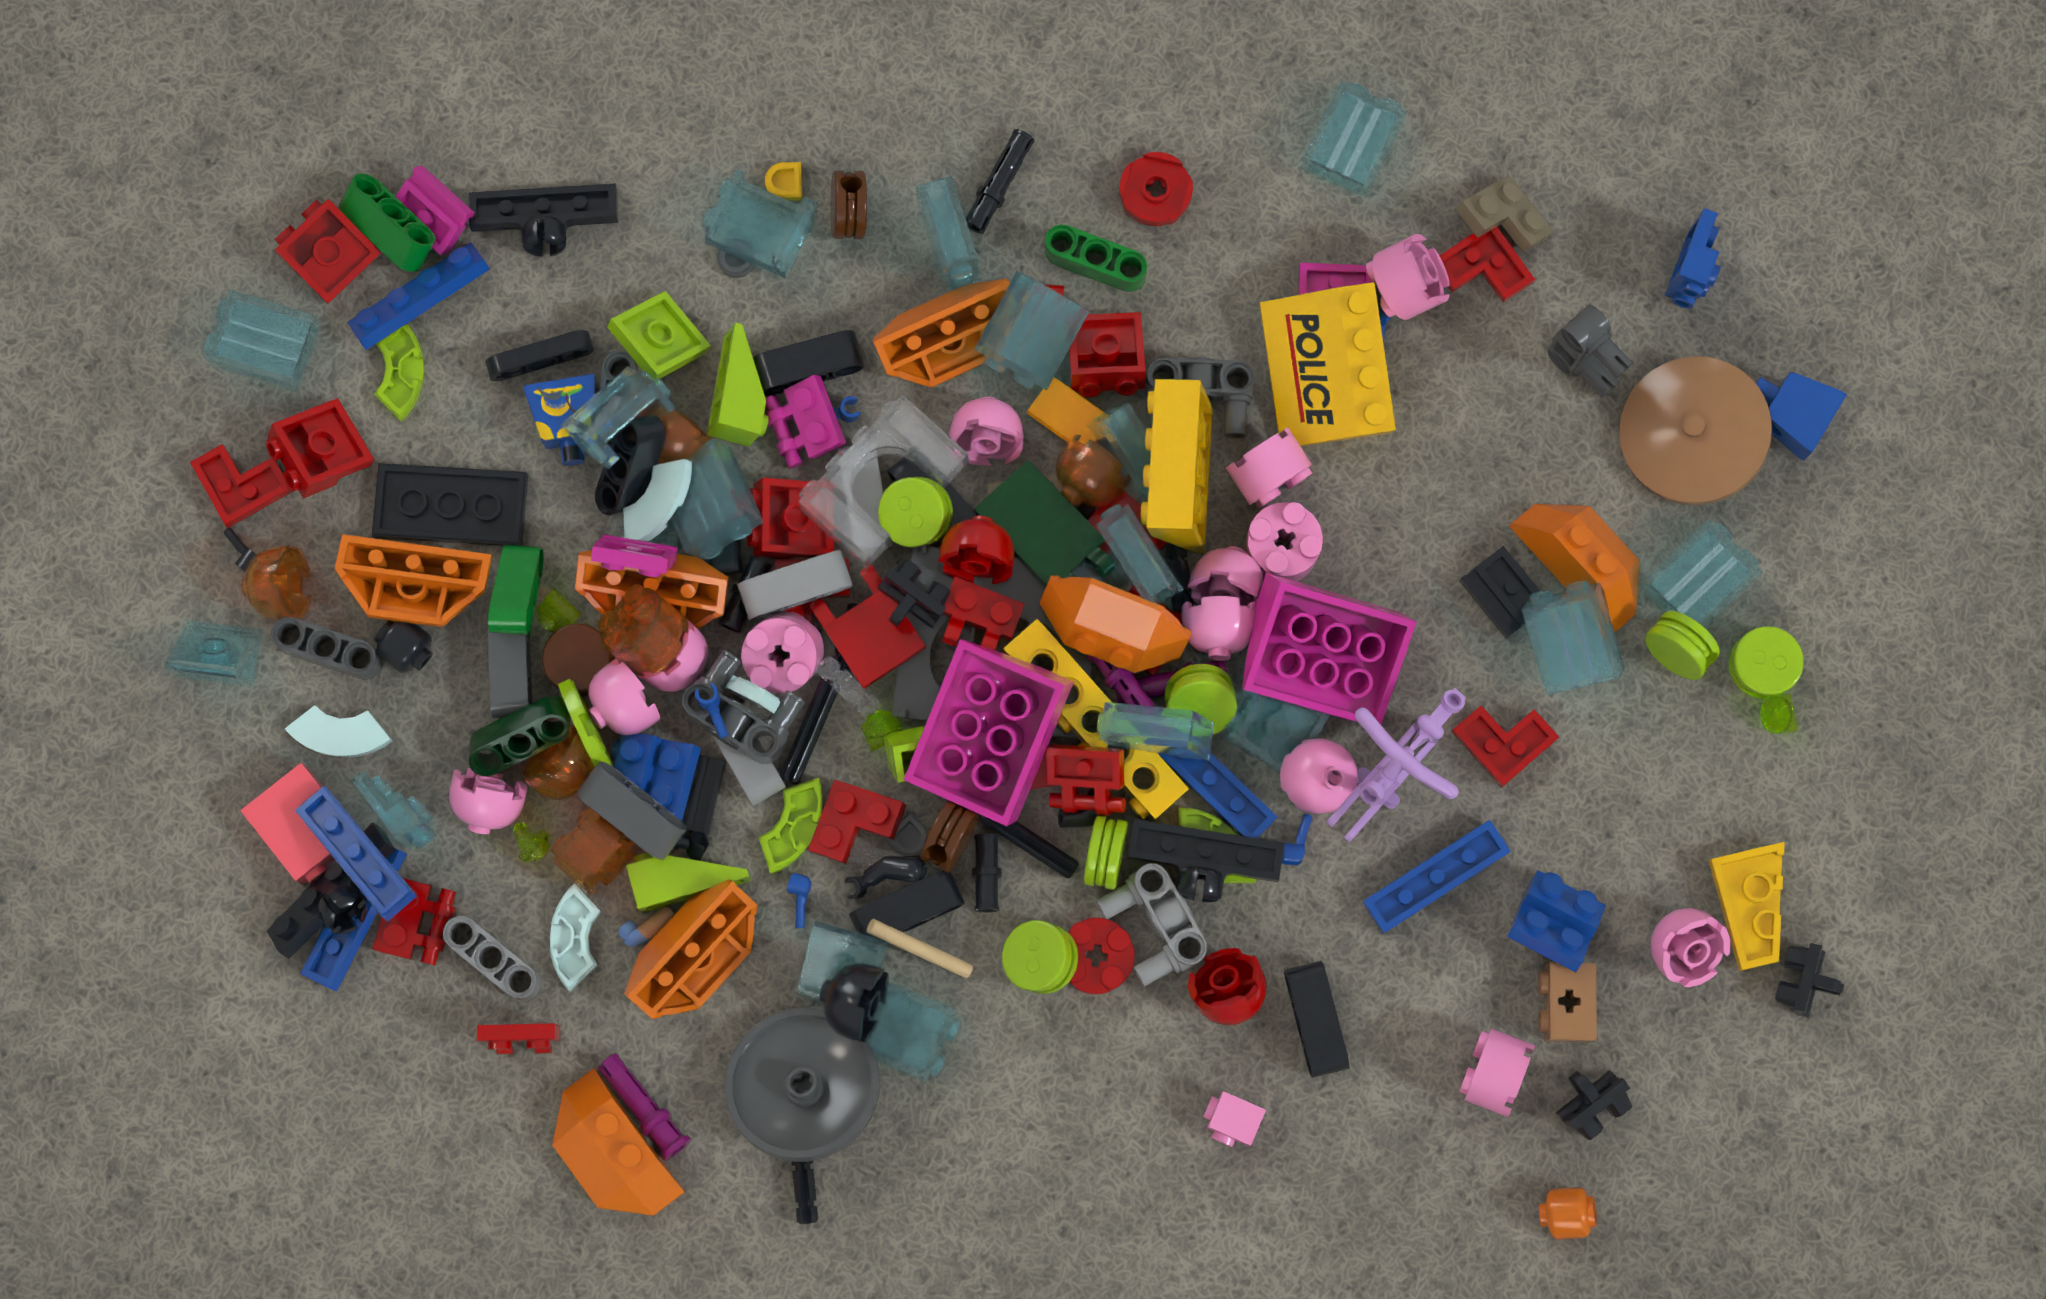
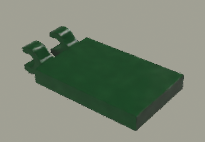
M1029 460L974 508V512L978 516H987L993 519L996 524L1007 531L1014 544V555L1045 587L1051 575L1060 576L1061 578L1077 577L1072 572L1084 561H1087L1103 579L1115 569V561L1100 549L1106 539Z

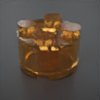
M636 584L627 590L624 598L612 611H607L600 617L597 627L602 631L601 644L603 648L620 662H624L636 675L644 676L642 672L649 670L654 674L672 662L683 646V643L679 640L682 631L684 630L688 633L689 625L687 618L657 592Z
M587 807L577 818L576 822L578 825L569 835L564 834L559 837L550 851L555 855V865L588 895H593L598 892L594 886L600 882L605 886L609 885L625 869L626 865L631 862L635 853L630 849L635 842L592 808Z

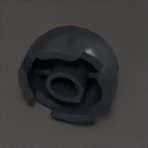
M855 963L841 968L832 980L826 979L820 992V1001L825 1003L824 1014L829 1026L837 1034L845 1038L866 1043L878 1024V1021L873 1020L879 1002L885 1004L889 974L884 972V969L875 965Z

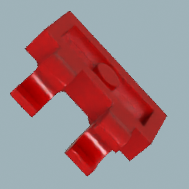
M954 577L950 587V594L944 605L946 609L942 614L950 617L942 642L956 647L964 624H968L986 631L980 646L995 651L1000 637L1011 641L1025 603Z
M555 1023L477 1025V1041L488 1043V1050H496L497 1055L514 1054L512 1042H526V1049H535L536 1054L552 1053L550 1041H560V1025Z

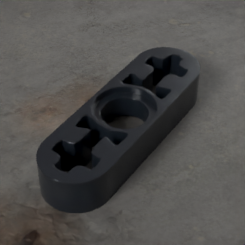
M578 330L495 354L486 359L485 363L490 380L503 381L587 356L594 351L589 332Z

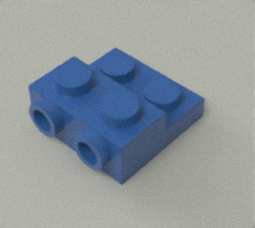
M1706 208L1702 210L1688 231L1664 294L1672 298V302L1675 305L1686 309L1693 308L1697 298L1706 296L1709 287H1713L1721 266L1715 264L1719 251L1711 249L1719 231V227L1714 226L1718 213Z
M643 733L622 735L621 739H617L612 746L611 755L615 760L613 767L682 821L701 748L694 744L665 740Z
M1537 870L1524 891L1507 937L1577 972L1583 963L1590 940L1598 929L1606 905L1597 901L1596 896L1588 890L1578 891L1564 884L1559 875L1552 872L1543 873Z

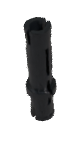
M1014 129L984 186H979L976 192L978 197L963 221L970 230L984 234L997 208H1001L1004 204V195L1027 152H1029L1035 142L1034 138H1031L1032 136L1027 132Z

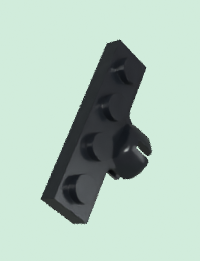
M616 183L469 192V208L475 212L473 217L469 218L471 232L521 230L523 248L532 256L543 257V240L550 244V257L560 254L566 247V231L571 226L618 223Z
M1133 819L1127 859L1174 866L1179 871L1177 891L1184 898L1194 901L1197 880H1203L1205 884L1202 902H1217L1222 896L1224 880L1227 876L1233 875L1278 883L1285 843Z
M372 822L364 830L386 858L396 850L384 830ZM334 860L329 864L326 871L309 888L305 889L300 897L274 921L267 930V933L278 952L290 959L322 925L326 928L329 927L335 934H346L356 930L357 925L352 917L356 915L359 921L363 923L367 914V904L360 894V889L337 861Z

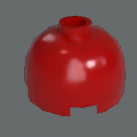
M981 515L974 516L972 519H966L954 524L946 533L940 546L938 562L943 563L942 571L953 578L958 577L974 584V576L992 578V584H998L1007 581L1012 576L1014 544L1007 531L996 524L993 519Z
M1239 948L1220 949L1203 958L1206 964L1199 968L1196 974L1190 973L1187 986L1190 996L1199 1012L1214 1023L1228 1026L1245 1022L1259 1012L1265 1001L1267 982L1261 965L1256 956L1242 954Z

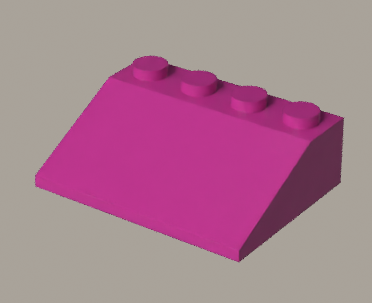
M1266 572L1255 605V618L1249 638L1242 689L1356 722L1355 712L1363 707L1369 710L1376 720L1382 724L1417 621L1399 611Z
M960 639L904 780L1005 826L1016 822L1074 681L1037 665Z

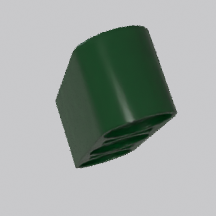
M552 695L544 697L474 732L470 738L469 747L470 769L480 776H492L565 740L570 732V714L564 699ZM552 717V718H558V719H560V720H559V721H555V722H550V721H548V720H546V719ZM523 734L526 735V737L516 738L513 735ZM489 750L493 753L483 754L480 751Z

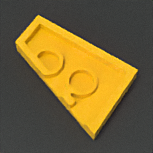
M1785 842L1717 857L1708 861L1739 971L1779 962L1781 931L1780 894L1783 889V876H1781Z

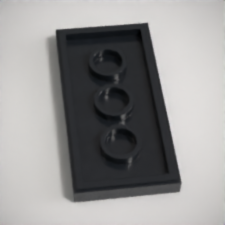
M379 463L372 537L379 539L522 546L528 473Z

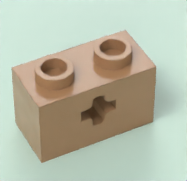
M1556 962L1545 964L1544 971H1539L1538 993L1544 994V1010L1539 1009L1538 1031L1539 1033H1544V1042L1591 1043L1597 1041L1596 963H1582L1577 972ZM1566 992L1567 998L1574 1000L1575 1003L1573 1007L1568 1008L1567 1013L1565 1006L1558 1004V999L1564 997Z

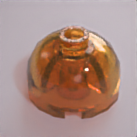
M663 398L650 413V415L659 417L666 428V440L658 464L686 459L692 462V469L700 466L719 446L711 442L712 439L682 411L678 413L672 408L673 403Z
M1081 435L1072 436L1058 455L1056 463L1057 480L1063 487L1061 494L1075 506L1082 503L1089 507H1102L1114 502L1130 485L1131 478L1129 474L1123 479L1119 473L1123 465L1098 443L1090 439L1085 445L1078 442Z
M285 545L264 549L250 560L245 576L242 579L241 587L244 596L257 613L271 620H279L284 617H294L297 619L304 617L311 604V595L303 597V577L311 578L307 559L298 547Z
M570 725V732L567 738L530 757L523 768L522 774L527 777L523 778V780L541 796L552 800H563L577 794L576 792L595 766L585 749L575 725Z

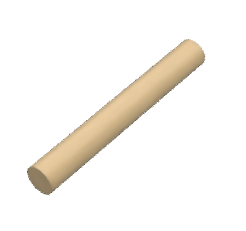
M872 919L868 924L867 933L966 979L972 972V964L876 919Z

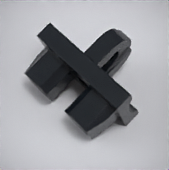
M907 559L896 569L891 567L878 586L880 591L899 604L889 618V622L898 627L910 612L926 625L933 628L946 609L944 605L950 590L936 581H933L926 592L920 589L914 582L921 574V570Z
M1810 943L1809 948L1788 947L1784 964L1785 968L1800 971L1803 974L1800 985L1780 980L1775 1000L1784 1006L1794 1009L1798 1016L1809 1018L1816 991L1833 995L1843 993L1845 985L1841 981L1820 975L1826 953L1822 950V945Z
M1610 1070L1593 1084L1585 1075L1582 1076L1576 1071L1568 1079L1578 1095L1559 1109L1556 1114L1562 1122L1578 1131L1586 1139L1592 1140L1604 1128L1596 1117L1599 1112L1606 1108L1610 1115L1617 1118L1632 1108L1626 1093L1630 1087L1625 1079H1619Z

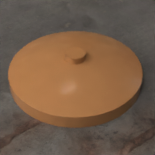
M1711 357L1679 358L1652 370L1630 393L1620 420L1621 447L1633 475L1653 494L1670 502L1683 505L1712 504L1741 491L1761 470L1769 453L1772 438L1770 411L1766 399L1757 384L1736 366Z

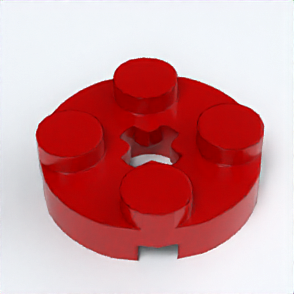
M1149 152L1143 154V157L1136 159L1133 163H1129L1122 173L1119 186V195L1124 211L1137 222L1148 226L1171 225L1178 221L1179 217L1188 209L1193 192V181L1190 174L1188 175L1187 170L1183 167V163L1175 156L1164 152ZM1154 181L1161 182V188L1166 190V193L1159 194L1158 197H1152L1151 192L1146 190V186H1153Z
M1088 918L1075 923L1068 933L1072 936L1077 946L1078 964L1072 979L1069 981L1070 984L1080 992L1091 995L1106 994L1118 988L1129 977L1134 965L1135 952L1129 934L1117 923L1105 918ZM1095 945L1101 946L1102 953L1108 956L1107 961H1100L1098 967L1091 966V959L1085 958V952L1093 951Z

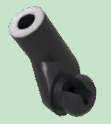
M1094 788L1090 789L1087 795L1094 796ZM1060 809L1058 812V824L1060 828L1091 827L1094 825L1095 818L1103 815H1097L1095 811L1090 810L1066 813L1063 809Z

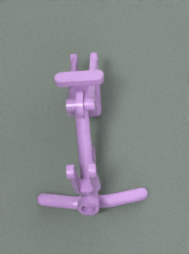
M1456 688L1446 691L1441 697V704L1430 716L1427 714L1420 715L1398 742L1387 733L1369 710L1363 707L1357 709L1355 712L1357 722L1386 755L1372 771L1364 767L1358 769L1359 785L1326 823L1333 827L1354 801L1361 796L1362 801L1367 805L1370 804L1371 807L1345 835L1344 838L1350 843L1382 805L1389 809L1397 807L1400 803V798L1394 791L1409 774L1445 798H1456L1459 793L1456 785L1420 762L1443 737L1444 729L1442 725L1453 713H1458L1464 707L1466 697ZM1416 733V735H1415V737H1414V739H1413L1411 745H1410V746H1405V744H1406V743L1412 738V736ZM1425 742H1427L1426 745L1414 757V750L1422 744H1424Z

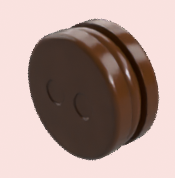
M835 170L832 174L830 217L831 232L834 239H843L844 237L863 239L865 237L867 183L864 171L844 173V170Z
M570 624L556 630L545 643L542 653L543 669L552 684L559 689V683L571 679V681H574L582 697L588 696L589 685L594 675L615 659L613 649L605 636L596 628L586 624Z
M947 800L926 837L921 851V860L939 866V869L944 872H951L969 844L980 814Z

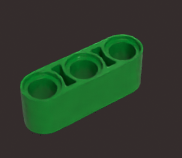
M363 173L353 176L339 203V210L395 265L406 271H418L435 243L434 233L376 178Z
M1055 225L1047 232L1045 254L1049 262L1055 266L1126 292L1137 291L1145 283L1147 262L1141 253L1068 225ZM1057 240H1065L1069 242L1071 247L1067 251L1059 252L1052 247V244ZM1096 252L1102 254L1106 260L1101 264L1095 265L1088 262L1086 257L1090 253ZM1132 265L1140 273L1136 277L1130 278L1124 276L1120 270L1124 266Z
M503 546L488 611V630L490 633L529 635L543 572L544 553L542 547Z

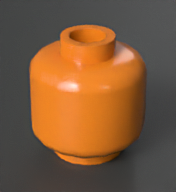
M1582 1187L1551 1189L1546 1196V1203L1539 1204L1541 1227H1548L1552 1237L1557 1240L1587 1237L1591 1232V1228L1597 1227V1211L1594 1196H1588Z

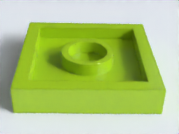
M666 291L611 318L607 325V328L652 383L705 355L711 347Z

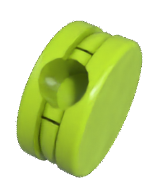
M908 477L895 481L883 493L878 507L879 522L884 533L893 542L905 547H919L935 543L948 531L953 516L952 502L947 491L938 482L926 477Z
M1664 612L1657 620V623L1645 635V643L1651 654L1668 670L1689 680L1702 678L1707 672L1706 669L1716 661L1720 654L1719 646L1708 630L1691 617L1680 612Z
M1772 626L1758 627L1746 633L1734 644L1728 660L1729 673L1734 684L1746 695L1757 699H1771L1785 693L1797 683L1804 666L1803 653L1796 639L1788 632Z
M1210 664L1186 666L1177 671L1166 685L1165 702L1169 721L1178 731L1194 737L1214 735L1229 726L1236 715L1237 702L1234 684L1230 676L1219 667Z
M1097 816L1095 818L1085 865V885L1094 886L1096 883L1099 887L1105 885V889H1116L1127 838L1128 822L1126 820L1118 819L1116 822L1114 819L1107 820L1105 816Z
M1031 920L1017 926L1007 937L1002 951V964L1007 977L1017 987L1037 994H1050L1065 987L1072 979L1078 964V950L1074 939L1065 929L1046 921Z

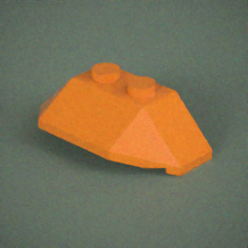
M1007 278L966 284L899 314L872 341L887 375L897 376L932 388L997 358L1022 312Z
M1534 504L1509 525L1515 534L1609 637L1636 615L1640 560L1590 506Z
M342 534L334 569L367 617L444 627L485 593L492 555Z
M592 550L579 552L575 590L581 596H585L590 604L613 625L657 632L664 627L660 623L661 620L678 615L684 616L699 629L713 619L722 616L725 612L729 577L699 557L677 554L676 562H673V566L666 574L661 573L659 577L641 575L638 573L639 569L624 567L623 570L605 569L601 567V562L591 561Z
M1051 575L1039 603L1064 645L1133 673L1179 660L1192 634L1165 607L1094 578H1061L1060 576Z
M730 879L691 896L638 953L624 994L651 1019L660 1018L662 1015L678 1014L699 1009L751 953L757 904Z
M595 1068L563 1091L552 1146L597 1208L654 1216L685 1193Z

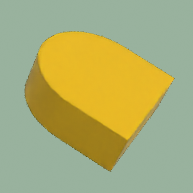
M782 162L769 168L765 175V185L771 197L779 201L803 200L801 162Z

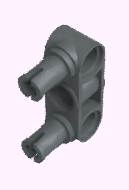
M1589 304L1559 330L1553 337V342L1547 353L1551 361L1562 372L1568 375L1574 373L1576 376L1581 375L1596 390L1599 396L1603 398L1618 385L1619 381L1617 378L1634 362L1610 339L1612 337L1609 333L1611 326L1604 314Z
M1202 357L1188 359L1159 358L1150 364L1145 382L1147 400L1148 392L1155 390L1153 376L1159 372L1169 374L1173 380H1201L1209 401H1219L1225 405L1224 436L1233 439L1246 437L1247 406L1251 404L1253 399V383L1255 379L1254 371L1250 365L1242 361L1214 360ZM1232 375H1239L1245 379L1246 386L1238 389L1233 388L1229 385L1227 379ZM1150 414V418H1151L1150 428H1152V424H1153V414Z
M723 650L706 676H700L693 685H690L684 691L682 696L684 710L692 721L705 728L710 734L729 747L739 750L761 764L772 763L780 757L782 747L788 740L789 732L787 730L805 702L787 690L781 698L775 713H771L768 718L764 717L761 720L740 703L724 696L726 692L723 689L742 662L728 651ZM710 683L716 686L720 694L721 700L718 707L729 735L722 739L719 738L707 710L696 712L691 709V702L695 698L696 689H698L700 695H706L710 699L713 697L714 692ZM770 736L774 739V746L769 752L760 753L754 749V743L759 737Z

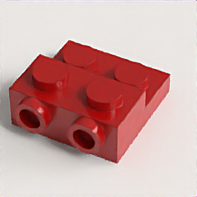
M316 199L301 213L306 220L296 230L289 225L274 239L279 246L273 251L328 304L381 252L329 199L323 204Z
M1141 312L1067 315L1069 368L1072 390L1079 392L1084 397H1095L1101 391L1116 390L1120 395L1129 396L1135 394L1138 389H1145L1146 369Z
M338 398L273 423L267 436L268 440H266V448L270 457L274 461L280 459L286 469L284 471V479L288 488L293 492L298 490L303 499L336 486L340 478L372 466L374 461L373 456Z
M763 477L754 483V488L748 490L747 509L754 511L753 525L750 524L747 528L746 543L748 547H753V556L776 559H790L792 557L813 558L834 551V483Z

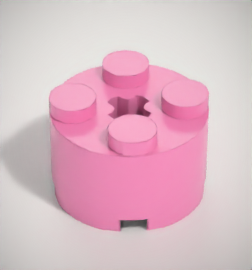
M1414 234L1377 252L1373 260L1366 265L1370 279L1377 284L1382 295L1380 298L1381 307L1388 317L1397 315L1403 320H1408L1449 299L1450 294L1444 295V288L1450 286L1445 266L1434 247L1427 250L1421 243L1427 239L1420 234Z
M1288 427L1280 434L1273 435L1244 454L1243 458L1237 461L1236 464L1233 462L1225 468L1250 506L1255 504L1258 509L1277 498L1281 494L1278 488L1283 484H1286L1291 489L1313 474L1309 469L1313 464Z
M1282 502L1272 504L1262 509L1252 520L1245 539L1244 550L1259 564L1264 578L1267 572L1299 581L1310 573L1320 555L1323 543L1321 527L1314 515L1299 503ZM1279 537L1284 541L1289 540L1291 542L1288 550L1283 545L1276 546Z
M777 612L763 619L747 634L742 646V664L751 683L772 693H785L787 690L792 692L802 687L815 674L823 659L824 645L820 632L803 616L794 612ZM780 645L783 651H789L790 653L786 659H783L782 655L776 653V649Z
M1492 1028L1489 1033L1482 1031L1473 1053V1057L1479 1059L1476 1070L1468 1067L1459 1091L1466 1095L1464 1101L1509 1117L1512 1108L1505 1106V1103L1513 1104L1514 1099H1516L1531 1059L1525 1056L1524 1052L1532 1054L1535 1045Z

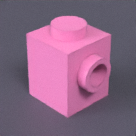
M1223 1091L1219 1099L1211 1097L1203 1117L1209 1120L1206 1128L1214 1131L1212 1139L1230 1147H1233L1235 1141L1249 1147L1253 1143L1266 1110Z

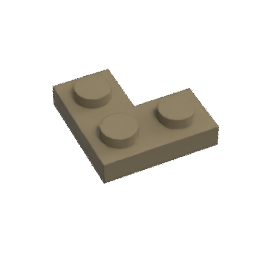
M1510 175L1465 199L1456 208V211L1477 237L1502 225L1523 253L1545 241L1554 232Z

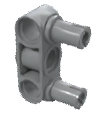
M1151 863L1143 865L1139 870L1128 875V878L1124 880V885L1096 900L1106 920L1135 904L1138 907L1143 905L1148 920L1160 940L1164 942L1165 945L1161 947V952L1133 967L1144 987L1172 971L1176 974L1180 971L1184 972L1199 964L1204 958L1207 951L1206 941L1186 901L1180 892L1177 891L1171 878L1162 866ZM1147 873H1154L1161 879L1162 886L1158 891L1148 892L1141 886V877ZM1185 939L1195 941L1199 947L1198 956L1193 959L1182 957L1178 950V944Z

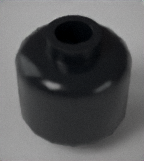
M388 620L379 630L374 640L378 643L376 648L378 656L400 673L409 672L413 668H416L418 671L421 670L433 655L429 651L432 637L414 623Z

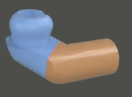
M662 906L640 926H637L632 920L626 921L618 930L619 937L625 940V945L637 947L651 940L671 919L674 913L667 906Z

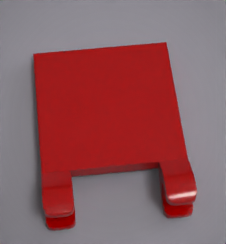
M872 565L862 569L860 575L873 595L837 619L823 599L819 598L810 604L811 610L863 689H866L927 648L907 617L902 620L898 627L889 622V618L897 608L898 603L878 589L882 579Z

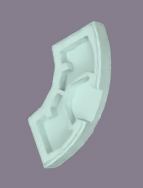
M681 459L653 466L652 478L645 494L636 503L623 508L624 538L648 542L668 526L666 523L677 507L682 506L686 498L691 480V461Z
M735 675L732 676L725 686V689L758 708L762 707L772 713H775L780 704V699L767 690Z
M314 705L285 728L295 740L308 749L322 755L352 758L376 752L393 742L368 710L356 717L339 719L326 715Z
M575 883L567 890L556 907L550 932L552 963L558 977L569 992L598 967L591 954L589 936L593 922L601 913Z

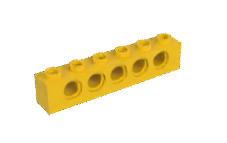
M1038 618L1003 648V654L1031 663L1036 657H1046L1052 664L1053 673L1074 681L1073 687L1077 692V700L1072 704L1064 705L1057 725L1066 734L1072 731L1081 741L1078 746L1107 748L1108 744L1112 741H1120L1125 744L1127 756L1124 759V787L1122 788L1132 798L1128 802L1129 806L1141 819L1148 816L1152 821L1155 820L1189 790L1184 782ZM1086 713H1096L1102 720L1101 730L1095 733L1086 731L1082 725L1083 715ZM1145 769L1151 774L1153 781L1149 789L1142 790L1134 785L1132 777L1135 770Z

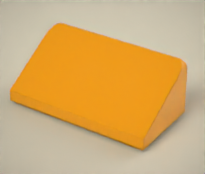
M1055 377L1049 380L1027 410L1028 415L1085 456L1104 436L1112 421L1109 415Z

